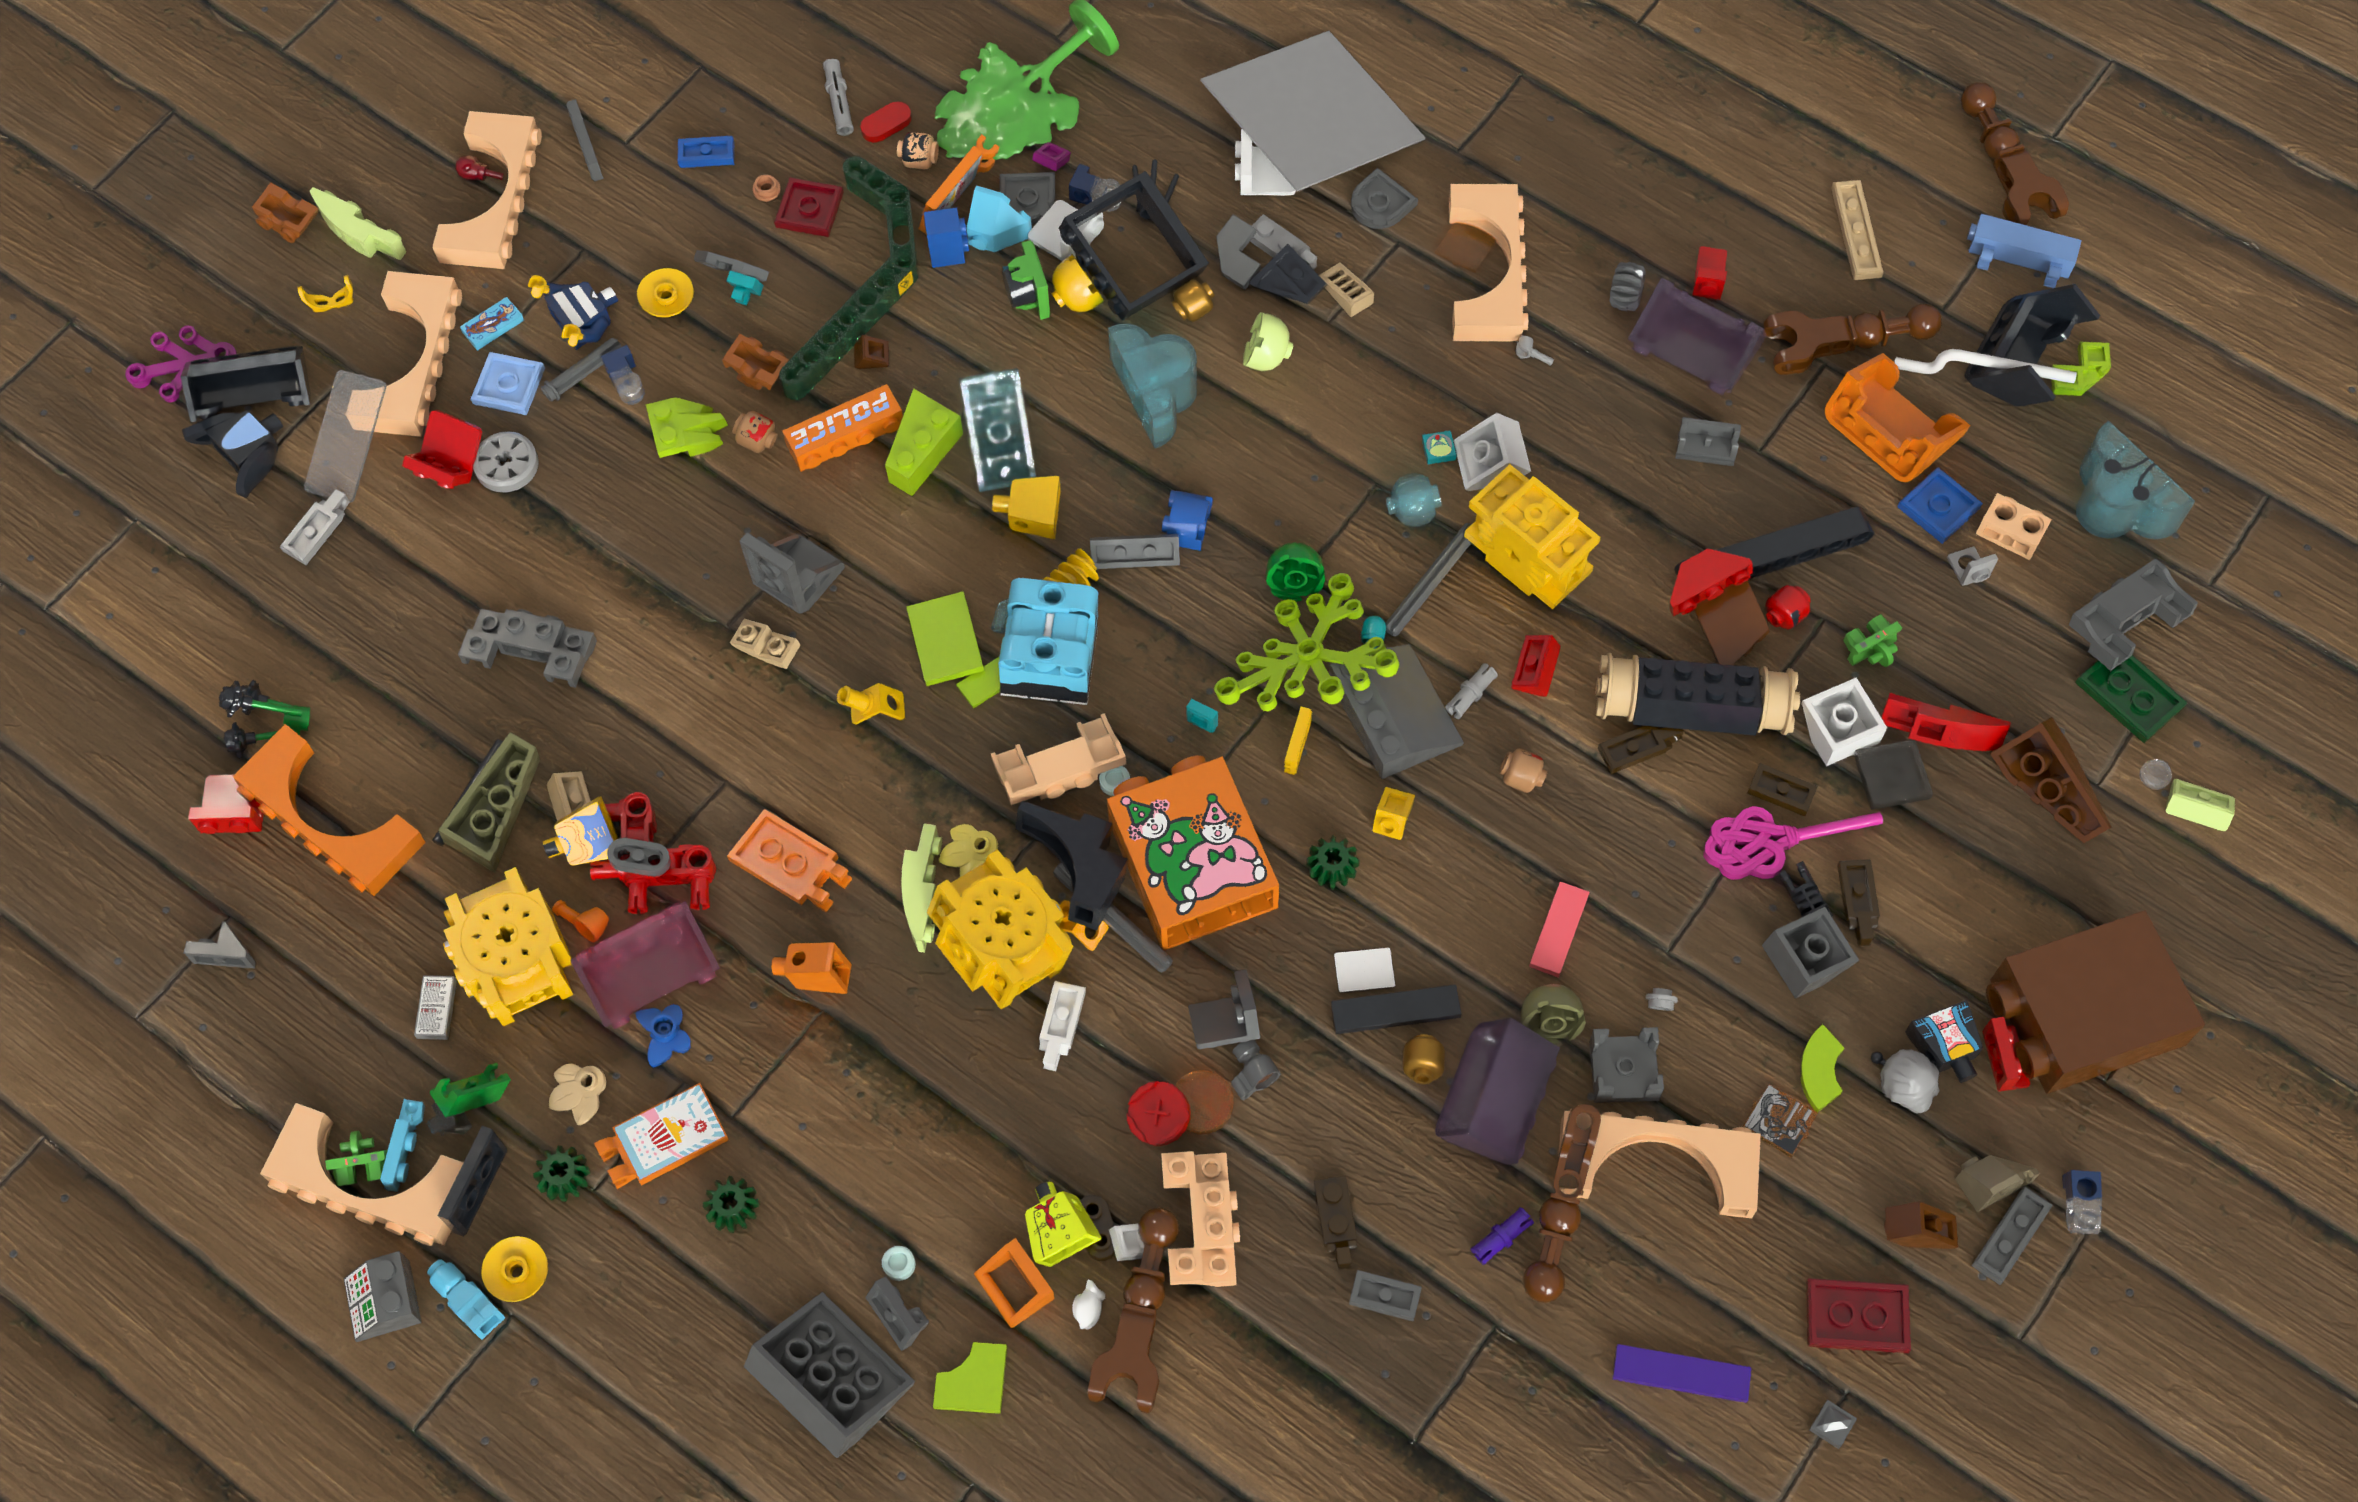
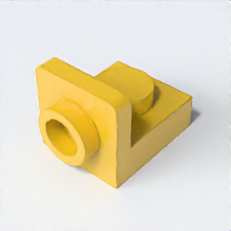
M1385 787L1376 810L1372 831L1401 840L1415 795Z

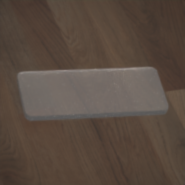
M343 370L336 373L304 484L305 491L329 498L337 489L346 495L350 503L354 501L387 385L384 381Z

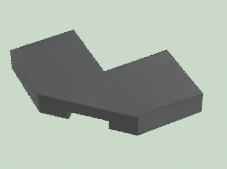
M1232 215L1216 236L1221 272L1224 277L1246 290L1250 284L1249 282L1262 269L1258 262L1242 253L1257 232L1254 227L1237 216Z
M696 250L694 256L695 262L716 270L733 271L756 278L761 282L767 281L769 271L708 251Z

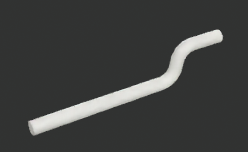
M1960 349L1945 350L1938 354L1936 359L1930 363L1896 357L1894 362L1900 370L1921 374L1937 373L1943 369L1948 361H1960L2001 370L2031 365L2042 378L2073 384L2077 372Z

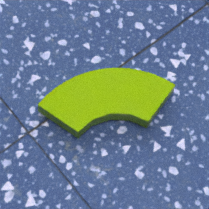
M1823 1024L1809 1039L1801 1058L1800 1079L1802 1088L1808 1102L1816 1113L1843 1092L1836 1081L1834 1068L1837 1058L1845 1048Z

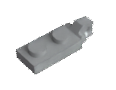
M1264 214L1252 225L1257 233L1250 242L1273 258L1289 244L1313 270L1317 267V256L1310 252L1311 248Z
M335 489L327 501L315 502L280 545L281 550L307 565L342 521L345 515L344 510L350 503L346 495Z

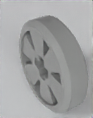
M499 432L487 437L479 444L473 469L480 483L486 488L496 492H512L524 487L533 479L538 469V455L532 442L525 436L516 432ZM507 458H510L511 462H506L504 466H501L500 462H505Z

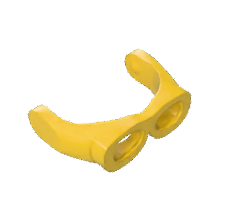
M349 275L344 276L346 286L336 292L331 298L324 295L308 294L302 286L297 287L301 300L312 308L313 312H324L353 303V286ZM345 296L343 300L336 302L338 298ZM319 302H328L326 305H317Z

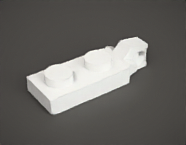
M1058 981L1054 982L1039 1037V1050L1045 1051L1043 1059L1044 1069L1056 1071L1060 1054L1068 1055L1086 994V987Z

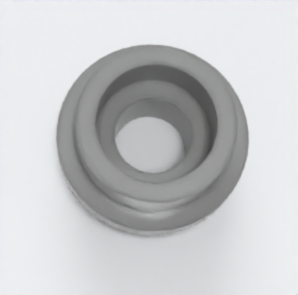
M1653 988V993L1646 994L1645 998L1648 1000V1008L1663 1011H1673L1674 1003L1678 1002V997L1672 996V990Z

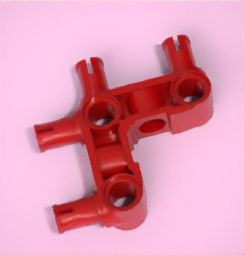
M635 792L619 800V803L605 804L611 821H620L621 838L654 843V833L657 832L656 814L647 795ZM645 808L642 813L633 814L636 809ZM687 844L679 845L678 848L667 849L671 864L669 869L660 876L653 877L618 871L611 866L609 860L590 862V866L593 867L590 868V876L592 880L619 878L629 888L627 911L631 914H638V909H640V913L643 914L648 911L647 888L649 886L691 884L690 908L700 910V904L703 910L710 908L709 884L714 879L717 868L713 856L707 847ZM624 854L620 857V860H627L630 855ZM654 859L650 862V865H657L660 863V860ZM707 860L703 866L694 867L697 861Z

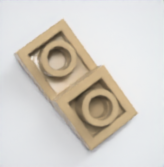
M748 619L742 621L730 641V644L735 648L784 669H787L800 647V643L796 638L772 632L768 625Z

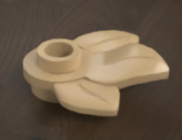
M565 1064L554 1072V1077L559 1085L550 1094L549 1108L555 1111H569L572 1109L577 1125L581 1126L588 1122L599 1109L598 1095L606 1087V1077L604 1072L595 1066L581 1068L576 1064ZM591 1076L592 1084L586 1087V1080Z

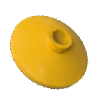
M672 268L658 269L649 273L642 279L637 289V298L642 309L656 317H671L681 313L689 306L694 295V288L690 278L682 271Z
M520 1236L509 1237L496 1243L486 1254L481 1270L482 1280L486 1289L497 1299L506 1302L522 1301L534 1295L543 1285L548 1273V1260L544 1250L535 1241ZM517 1267H522V1274L519 1277H513V1270Z

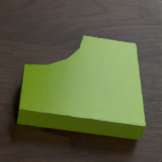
M973 1342L970 1355L962 1365L949 1372L937 1373L933 1408L1001 1414L1007 1345Z

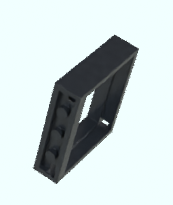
M1146 171L1066 216L1058 228L1062 240L1067 245H1070L1076 253V259L1080 266L1086 268L1091 275L1095 288L1098 291H1102L1108 300L1110 310L1118 315L1122 321L1199 276L1209 264ZM1135 194L1187 270L1129 303L1078 227Z

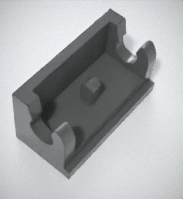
M1683 417L1678 432L1675 458L1734 466L1739 446L1737 442L1741 425Z

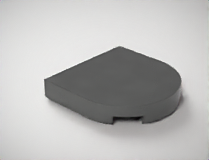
M1378 168L1355 187L1351 198V210L1354 217L1361 224L1375 229L1388 228L1395 225L1418 205V199Z
M1055 172L1000 174V192L1011 200L1009 205L1018 213L1023 210L1031 217V224L1038 223L1056 201Z

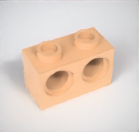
M1997 493L1976 534L2030 560L2052 519L2038 510H2032L2017 503L2011 497Z

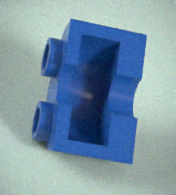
M1171 490L1168 507L1172 509L1170 516H1164L1162 532L1179 534V547L1201 551L1207 520L1213 505V497Z

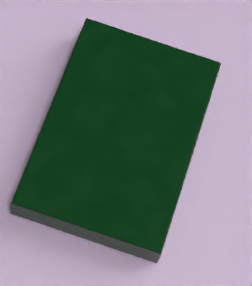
M2133 655L2111 671L2097 660L2075 682L2144 744L2187 704L2182 697Z

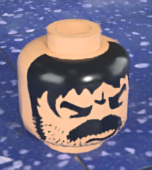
M908 132L903 141L899 140L897 156L902 157L905 167L927 170L932 166V163H937L939 144L934 141L932 135Z

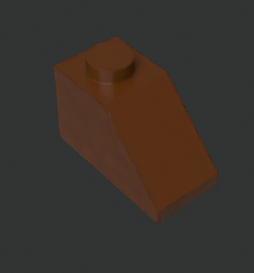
M1920 1201L1885 1208L1886 1220L1884 1222V1229L1888 1241L1904 1247L1958 1248L1955 1215Z

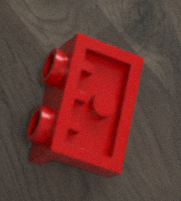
M2004 1017L1991 1018L1982 1032L1998 1092L2028 1088L2030 1080L2022 1072L2020 1060L2015 1056L2014 1051L2015 1043L2019 1042L2016 1027L2013 1025L2006 1026Z

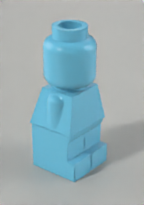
M441 1259L433 1263L428 1269L427 1274L430 1276L431 1286L442 1297L448 1299L447 1304L452 1311L481 1340L506 1318L474 1282L466 1281L465 1275L453 1263H445Z

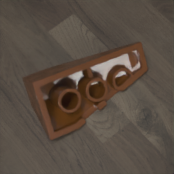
M2052 717L1990 753L2010 783L2020 787L2031 797L2030 799L2037 805L2040 804L2049 811L2057 822L2083 843L2111 828L2069 742Z

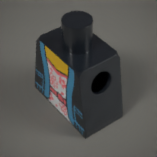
M1967 1000L1913 1020L1905 1031L1906 1035L1917 1050L1937 1067L1939 1073L1952 1068L1960 1083L1977 1076L1971 1060L1979 1055L1983 1046Z

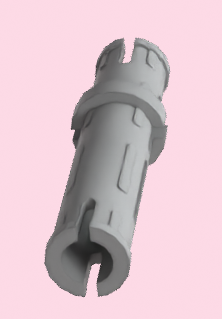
M828 59L823 63L826 76L825 89L830 95L837 134L846 136L854 131L845 92L847 84L845 79L842 78L839 60Z

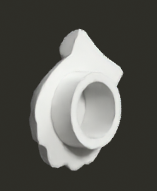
M1089 1279L1086 1289L1082 1294H1078L1075 1297L1072 1307L1073 1315L1079 1322L1080 1329L1086 1330L1091 1329L1098 1322L1102 1311V1301L1105 1299V1293L1098 1289L1095 1283Z

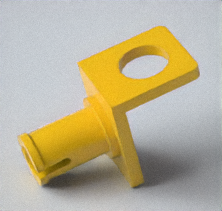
M877 683L861 692L844 686L837 693V702L851 707V720L854 724H859L879 713L898 720L905 718L903 693L883 684ZM888 695L895 699L897 704L896 710L889 706L887 702Z

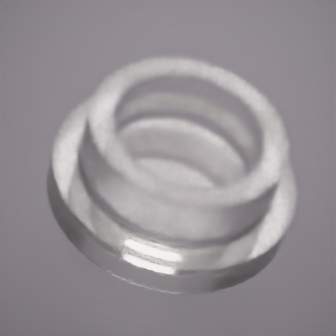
M2163 760L2147 761L2140 769V779L2144 785L2151 789H2163L2172 779L2171 768Z

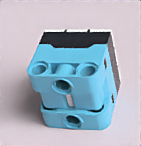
M1028 578L1012 580L1007 605L1006 631L1002 639L998 663L1001 695L1087 705L1098 632V591L1091 586Z

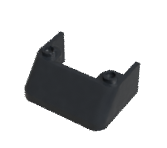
M2076 284L2018 295L2008 300L2002 306L1976 353L2037 364L2047 344L2065 341L2070 336L2075 324L2098 320L2100 314ZM1969 364L1964 376L1973 387L2013 406L2018 407L2054 401L2056 397L2031 365L2001 370Z
M288 346L193 360L185 363L180 376L190 422H196L198 416H200V419H208L218 415L217 412L222 411L226 407L280 399L282 402H288L289 406L310 405L311 393L303 346Z

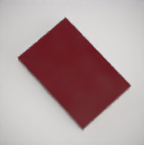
M1807 1279L1808 1347L1909 1353L1911 1351L1909 1285Z

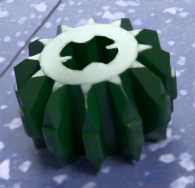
M1334 835L1331 836L1329 843L1320 838L1318 840L1319 847L1311 846L1309 849L1311 856L1307 858L1306 865L1311 868L1309 870L1310 877H1319V886L1324 885L1326 881L1330 882L1329 886L1332 890L1335 888L1336 882L1345 887L1348 884V878L1354 879L1356 877L1357 871L1355 868L1359 867L1360 860L1354 857L1357 852L1355 846L1347 847L1348 840L1346 838L1340 843L1336 842ZM1328 860L1330 863H1332V860H1336L1334 861V865L1328 863Z
M558 1145L556 1154L545 1150L546 1161L536 1160V1165L540 1170L533 1173V1178L539 1182L537 1189L541 1193L547 1192L546 1196L549 1200H554L559 1195L560 1200L566 1202L568 1193L579 1197L577 1187H588V1182L583 1177L591 1173L590 1168L585 1166L587 1161L583 1154L577 1155V1150L574 1147H570L565 1152L564 1148ZM564 1170L567 1174L560 1178L557 1173Z
M728 1176L726 1185L716 1180L715 1186L717 1190H706V1195L710 1199L703 1202L704 1210L709 1211L706 1219L709 1223L715 1222V1228L719 1231L727 1225L728 1231L734 1233L736 1224H740L741 1228L746 1229L748 1226L745 1219H756L757 1215L752 1209L760 1205L758 1199L753 1198L757 1193L753 1186L747 1187V1181L743 1178L735 1184L734 1178ZM733 1200H735L737 1205L734 1208L730 1205V1209L727 1210L726 1203L730 1201L732 1204Z

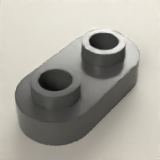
M619 838L613 841L607 850L611 866L618 871L655 877L664 874L671 864L668 850L659 843ZM622 855H630L627 860H620ZM654 859H659V860H660V863H659V864H657V865H650V862H651L652 860H654Z

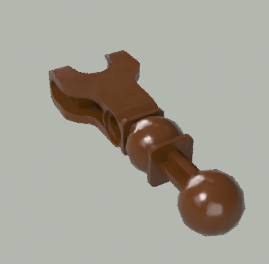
M1976 82L1967 86L1961 96L1962 109L1968 115L1978 117L1984 127L1980 142L1984 143L1985 152L1988 156L1994 159L1993 166L2007 193V198L2002 208L2006 220L2027 226L2031 217L2029 206L2042 208L2052 219L2065 216L2068 211L2069 201L2062 185L2056 179L2040 173L2032 157L2025 150L2024 145H2020L2019 135L2014 129L2010 128L2011 120L1999 121L1993 109L1996 105L1994 89L1983 82Z
M1918 304L1913 306L1906 316L1886 319L1884 310H1879L1878 316L1873 313H1861L1856 315L1854 319H1852L1851 315H1847V317L1834 316L1812 319L1795 310L1770 315L1764 321L1763 327L1768 338L1782 339L1792 344V347L1780 350L1773 361L1776 373L1787 375L1805 372L1816 358L1854 351L1855 346L1870 349L1877 346L1880 342L1881 346H1886L1890 335L1909 333V335L1916 339L1927 340L1938 333L1942 326L1940 312L1934 306Z
M1589 1104L1578 1105L1569 1113L1553 1179L1555 1193L1550 1192V1198L1542 1204L1539 1211V1221L1542 1226L1539 1229V1233L1545 1234L1539 1261L1533 1262L1523 1275L1525 1292L1531 1299L1537 1302L1548 1303L1554 1301L1562 1294L1565 1288V1277L1558 1265L1564 1241L1572 1242L1573 1237L1570 1235L1578 1229L1581 1223V1211L1578 1206L1580 1200L1576 1198L1584 1188L1601 1123L1599 1111ZM1580 1113H1586L1591 1118V1125L1586 1130L1579 1128L1576 1123V1118ZM1567 1174L1573 1175L1578 1182L1577 1189L1570 1194L1563 1193L1559 1188L1560 1178Z
M1153 1208L1147 1211L1138 1223V1234L1141 1241L1145 1244L1140 1268L1132 1267V1276L1124 1286L1123 1297L1125 1303L1114 1346L1109 1351L1102 1353L1093 1362L1088 1386L1089 1401H1102L1111 1382L1117 1378L1127 1377L1138 1386L1136 1400L1138 1409L1144 1413H1150L1153 1410L1160 1380L1155 1365L1149 1359V1351L1157 1318L1156 1310L1162 1305L1165 1298V1287L1163 1285L1165 1274L1159 1272L1164 1248L1171 1246L1179 1234V1223L1176 1216L1164 1208Z

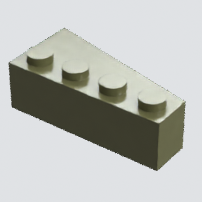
M510 732L438 830L444 843L494 873L540 762L535 746Z

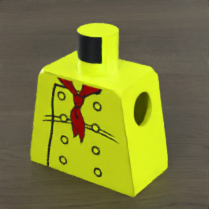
M1045 1182L1035 1188L1040 1203L1028 1209L1025 1213L1035 1263L1051 1267L1102 1239L1076 1195L1065 1191L1057 1193L1053 1182Z

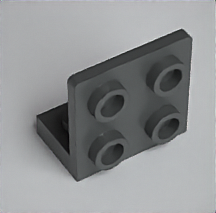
M1247 969L1234 972L1236 984L1230 985L1231 998L1188 1006L1197 1049L1214 1048L1221 1045L1260 1039L1257 1011Z

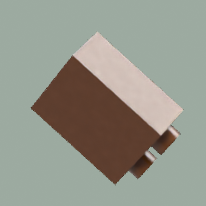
M2146 910L2006 957L1990 979L1992 984H1989L1986 988L1988 1003L1997 1018L2004 1017L2005 1020L2010 1019L2012 1025L2016 1027L2020 1041L2015 1043L2014 1051L2015 1056L2020 1060L2022 1072L2029 1079L2038 1077L2046 1094L2186 1046L2205 1026Z

